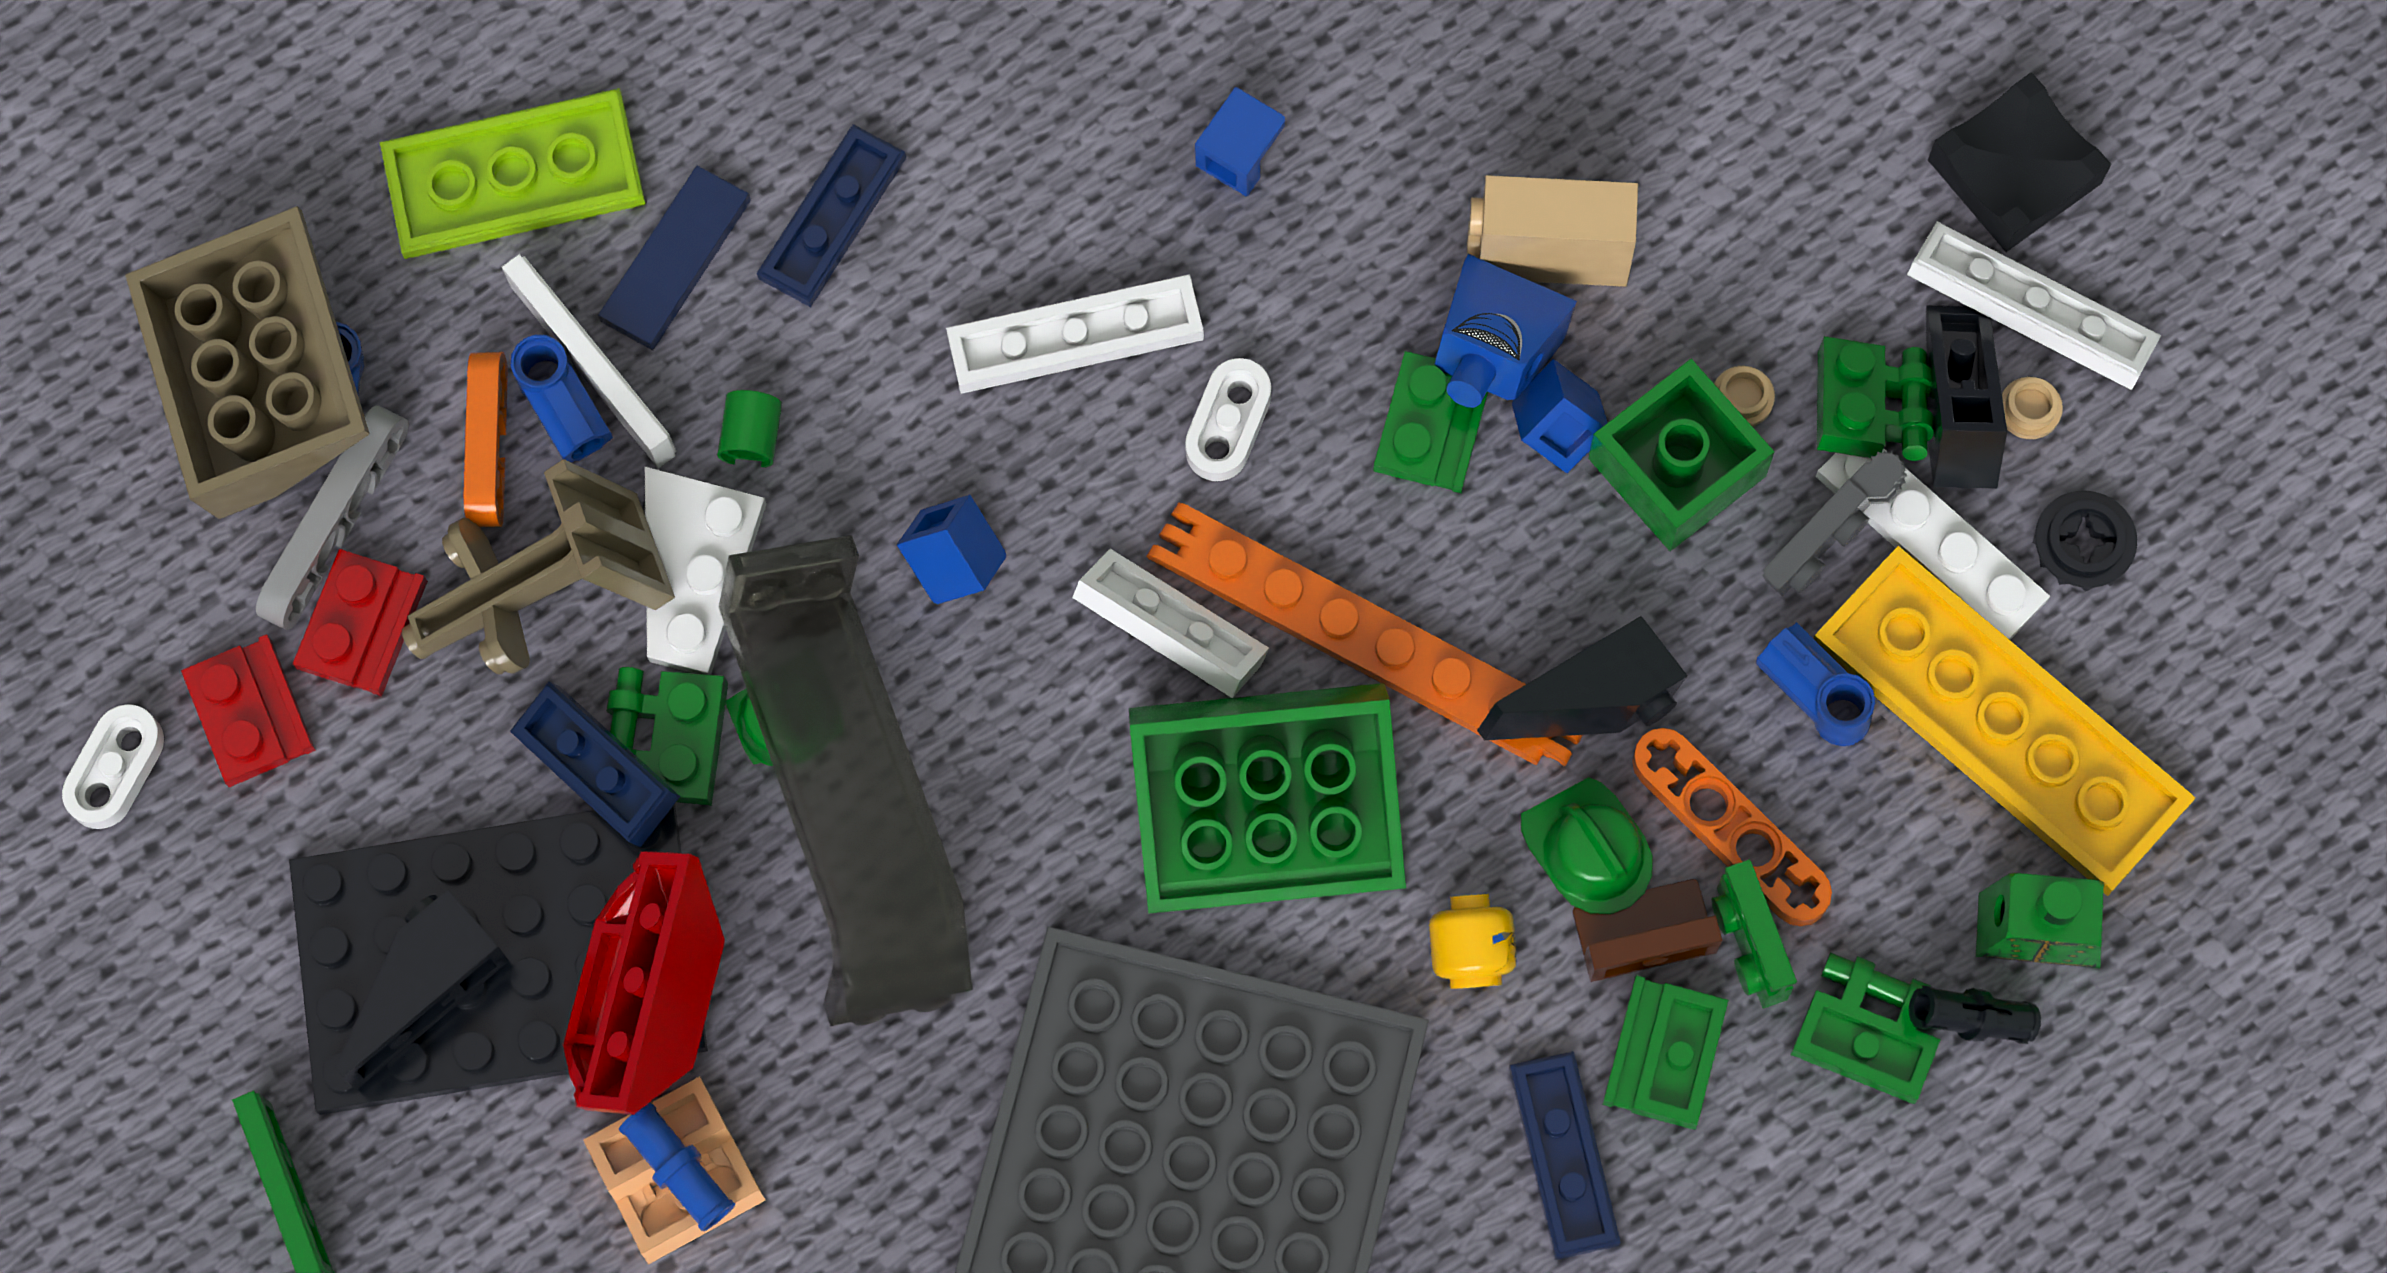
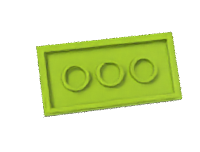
M620 88L380 142L401 253L404 259L646 205Z

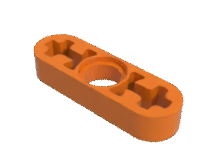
M504 352L470 353L468 359L463 498L465 518L470 519L479 527H502L504 520L505 457L499 458L500 435H506L508 368Z

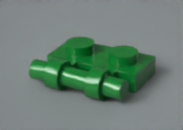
M1824 336L1818 350L1817 450L1871 458V456H1876L1877 452L1882 453L1885 441L1902 443V455L1907 460L1919 461L1924 459L1928 453V441L1931 440L1934 434V416L1932 412L1927 410V397L1930 395L1932 377L1931 368L1927 366L1926 351L1919 347L1907 348L1902 352V366H1886L1885 346ZM1885 396L1902 399V410L1899 412L1885 410Z
M633 667L619 668L616 690L609 691L606 710L607 713L612 715L610 733L680 796L677 800L678 803L712 806L728 690L726 678L718 675L661 671L658 696L644 695L641 693L644 671ZM637 718L654 719L650 751L633 749Z
M1830 952L1821 977L1844 985L1842 996L1838 999L1821 991H1815L1790 1055L1915 1104L1920 1096L1941 1039L1916 1030V1026L1910 1020L1909 1003L1911 996L1917 988L1922 989L1924 985H1931L1912 978L1909 984L1874 970L1876 965L1874 962L1858 956L1855 961H1851ZM1864 995H1869L1899 1007L1900 1010L1896 1021L1861 1008L1860 1005Z

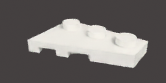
M645 467V517L675 595L673 600L657 610L646 606L647 658L649 662L692 674H712L767 504L765 498Z

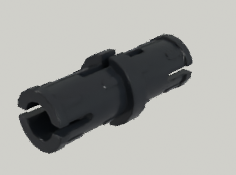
M1924 985L1922 989L1917 988L1914 991L1909 1003V1016L1914 1026L1921 1029L1932 1028L1957 1032L1960 1038L1967 1041L1980 1042L1991 1037L2028 1044V1041L2032 1042L2036 1039L2041 1027V1014L2036 1004L2028 1001L2017 1002L1994 998L1990 992L1983 989L1970 988L1960 993L1935 989Z

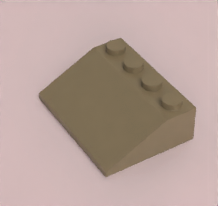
M298 206L125 274L189 498L216 518L222 519L279 496L370 434L304 215Z

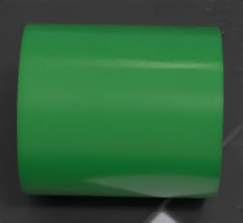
M736 390L727 393L717 452L718 458L734 465L736 459L762 461L761 467L764 468L772 466L774 463L782 402L775 396L759 391Z

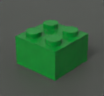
M1691 358L1593 434L1588 459L1671 552L1767 476L1774 450Z

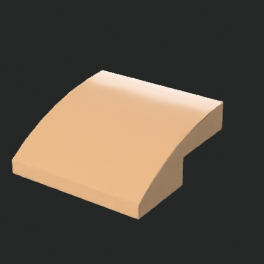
M700 1076L651 1103L657 1108L656 1111L686 1147L689 1145L695 1146L702 1155L699 1160L702 1167L728 1199L735 1203V1207L710 1229L704 1232L701 1231L697 1222L668 1187L660 1189L654 1182L652 1177L655 1171L630 1140L619 1131V1127L631 1114L583 1139L608 1192L615 1200L648 1265L766 1201Z

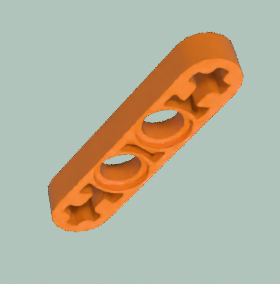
M1667 728L1652 729L1644 734L1636 744L1632 760L1634 773L1641 783L1727 867L1743 862L1736 851V844L1740 838L1748 834H1757L1767 839L1772 847V858L1763 866H1753L1768 907L1780 919L1795 926L1811 925L1821 919L1830 905L1832 896L1830 881L1823 871L1683 735ZM1654 746L1659 751H1663L1669 746L1675 749L1677 753L1674 757L1673 765L1684 777L1687 776L1691 767H1695L1701 773L1687 782L1680 796H1676L1670 791V789L1676 787L1679 779L1669 769L1662 767L1654 772L1648 767L1652 757L1648 748ZM1698 790H1715L1725 800L1726 812L1717 820H1701L1691 810V796ZM1783 857H1787L1793 863V865L1786 869L1784 874L1795 885L1800 887L1808 881L1816 888L1811 898L1816 905L1813 909L1804 903L1798 905L1795 909L1787 903L1791 890L1779 877L1775 880L1773 887H1768L1762 881L1776 871Z

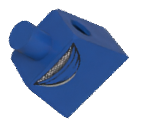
M1468 254L1463 263L1435 360L1436 367L1452 376L1446 388L1450 398L1465 407L1479 406L1487 391L1506 400L1517 399L1563 343L1577 301Z

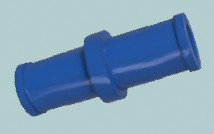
M648 1103L637 1113L629 1116L619 1127V1131L630 1140L655 1171L652 1179L659 1188L664 1189L668 1187L697 1222L699 1229L704 1232L722 1220L735 1207V1203L728 1199L698 1162L702 1155L695 1146L689 1145L686 1147L656 1111L657 1108L653 1103Z

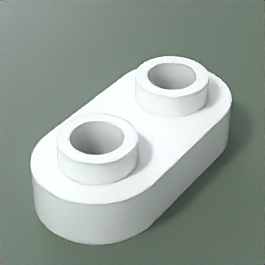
M1244 358L1231 359L1220 364L1209 379L1185 442L1188 464L1197 475L1210 481L1228 480L1236 476L1244 468L1271 402V382L1267 372L1258 363ZM1244 387L1251 392L1252 396L1246 403L1237 404L1229 399V392L1233 388ZM1213 442H1222L1229 448V452L1222 459H1212L1205 452L1207 446Z
M120 705L107 711L95 726L69 772L62 789V799L65 808L82 825L93 829L108 828L120 822L130 810L158 760L164 745L162 728L147 710L136 705ZM135 731L141 733L142 740L136 749L132 751L122 750L121 742L126 734ZM98 788H109L110 798L108 802L101 807H92L90 804L91 794Z

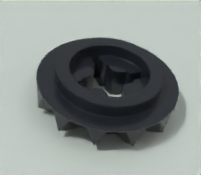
M2074 491L2056 498L2044 509L2036 525L2033 543L2036 545L2039 554L2040 567L2047 568L2057 578L2059 585L2070 584L2081 587L2086 592L2095 587L2111 586L2129 569L2137 551V532L2130 515L2112 498L2093 491ZM2082 517L2085 518L2090 536L2105 542L2104 545H2098L2093 548L2087 563H2084V556L2080 555L2079 546L2069 545L2068 541H2065L2066 538L2076 536L2083 521Z

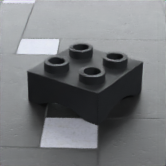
M2032 72L2015 83L2008 91L1980 113L1936 139L1928 157L1930 164L2005 252L2101 185L2111 166V163L2100 150L2085 140L2069 124L2050 98L2046 88Z

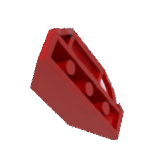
M641 852L633 864L634 872L617 887L595 920L563 1043L569 1076L576 1089L574 1093L576 1107L589 1111L634 1115L694 1068L725 938L700 860L692 854Z

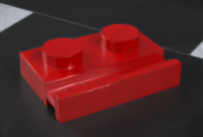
M339 549L292 664L297 670L382 696L404 642L402 629L410 623L408 615L417 610L428 582L424 575L415 573V575L399 570L396 566Z
M267 634L259 637L258 642L244 648L237 646L181 670L223 780L228 787L286 764L299 756L316 751L272 640Z

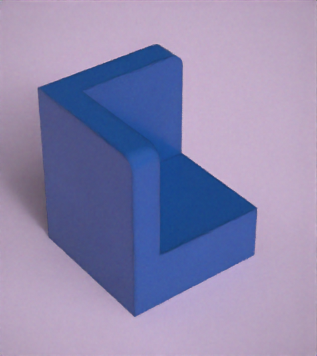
M1235 87L1195 143L1196 167L1247 197L1260 179L1261 159L1285 127L1284 115Z
M1554 359L1530 382L1521 395L1512 401L1521 441L1566 473L1590 451L1593 434L1608 423L1599 393Z
M971 495L920 510L897 543L898 548L928 596L936 604L984 591L1006 559L1004 548Z

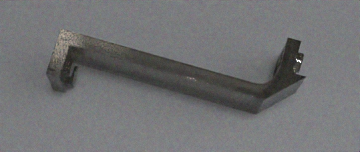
M852 535L729 555L718 607L829 926L833 949V968L823 1006L830 1026L849 1022L855 1025H868L881 1020L888 1014L915 1009L917 1012L934 1011L943 1007L948 1002L954 1001L957 993L973 990L963 899L850 593L859 559V553Z

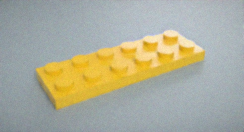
M1899 546L1893 550L1814 635L1813 639L1849 674L1858 675L1868 682L1874 692V696L2084 877L2104 882V894L2107 896L2110 895L2196 798Z

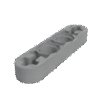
M379 405L373 406L365 414L364 417L370 434L341 453L264 583L256 603L257 616L286 630L296 625L329 569L325 562L335 545L340 548L342 547L361 513L356 511L367 492L370 494L374 493L404 442L409 426L407 419Z

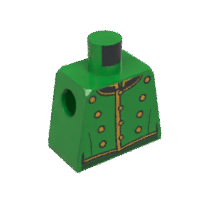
M2025 873L2007 874L1978 894L1975 957L2100 968L2104 882ZM2001 908L2005 909L2002 923L2000 921Z

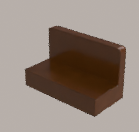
M1695 879L1646 889L1644 895L1630 908L1613 914H1590L1577 907H1574L1572 912L1590 982L1716 954L1722 943L1716 915L1708 917L1699 883Z

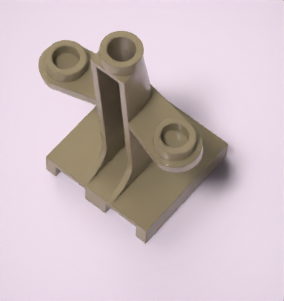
M565 459L561 460L544 472L562 522L561 525L550 535L501 563H498L488 538L477 524L468 518H462L448 526V534L442 538L444 550L455 565L466 569L471 580L408 615L410 623L403 627L402 636L409 650L418 658L426 659L433 653L484 628L485 639L479 643V652L483 661L496 674H503L504 672L514 674L528 667L530 663L518 611L581 579L654 610L675 598L674 592L637 493Z

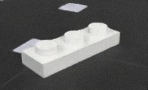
M1109 549L1079 580L1072 597L1231 698L1237 694L1260 668L1269 650V647L1112 549Z

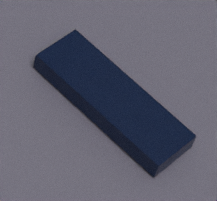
M852 124L756 273L758 279L812 307L906 160L905 151Z
M696 165L598 314L600 321L645 347L654 350L751 202L749 193Z
M550 681L510 730L518 740L628 842L638 847L644 844L680 798L670 786L567 692Z
M1574 1051L1510 1065L1509 1071L1555 1260L1620 1246L1621 1241Z

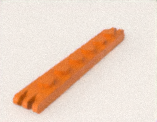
M1178 503L1171 515L1180 523L1191 526L1190 532L1187 533L1174 525L1165 524L1159 534L1161 539L1180 548L1177 554L1158 545H1153L1147 554V558L1376 681L1384 683L1391 689L1478 735L1480 734L1477 729L1494 704L1526 685L1186 504ZM1583 735L1561 737L1578 745ZM1552 737L1489 740L1534 765H1537L1542 755L1566 766L1572 756L1570 750L1551 740Z

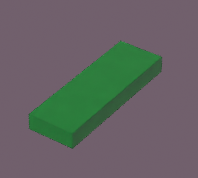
M254 1090L232 1099L295 1272L334 1273L272 1104Z

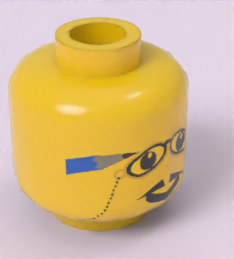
M1489 894L1450 897L1451 910L1437 912L1431 917L1429 922L1432 968L1434 973L1443 979H1450V989L1502 985V975L1512 972L1517 963L1512 913L1503 907H1490Z

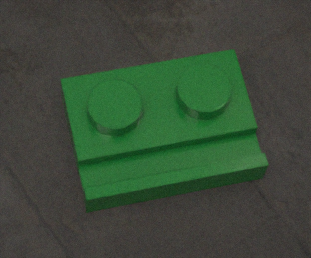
M1405 351L1373 471L1462 493L1488 391L1479 406H1462L1448 395L1446 388L1452 376L1436 367V358Z
M1751 860L1726 867V874L1722 875L1717 886L1719 896L1713 897L1711 903L1721 932L1724 935L1734 932L1742 953L1741 957L1734 959L1740 984L1747 996L1757 993L1762 1009L1787 1001L1797 980Z
M1636 975L1602 1105L1623 1108L1637 1115L1695 1130L1698 1125L1729 1000L1664 983V985L1645 980L1646 977Z

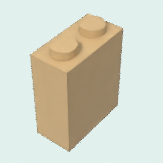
M1486 175L1483 198L1471 197L1467 255L1475 256L1532 282L1627 287L1636 245L1638 183Z

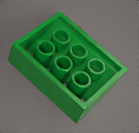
M1384 683L1129 708V725L1148 914L1406 888L1390 699Z

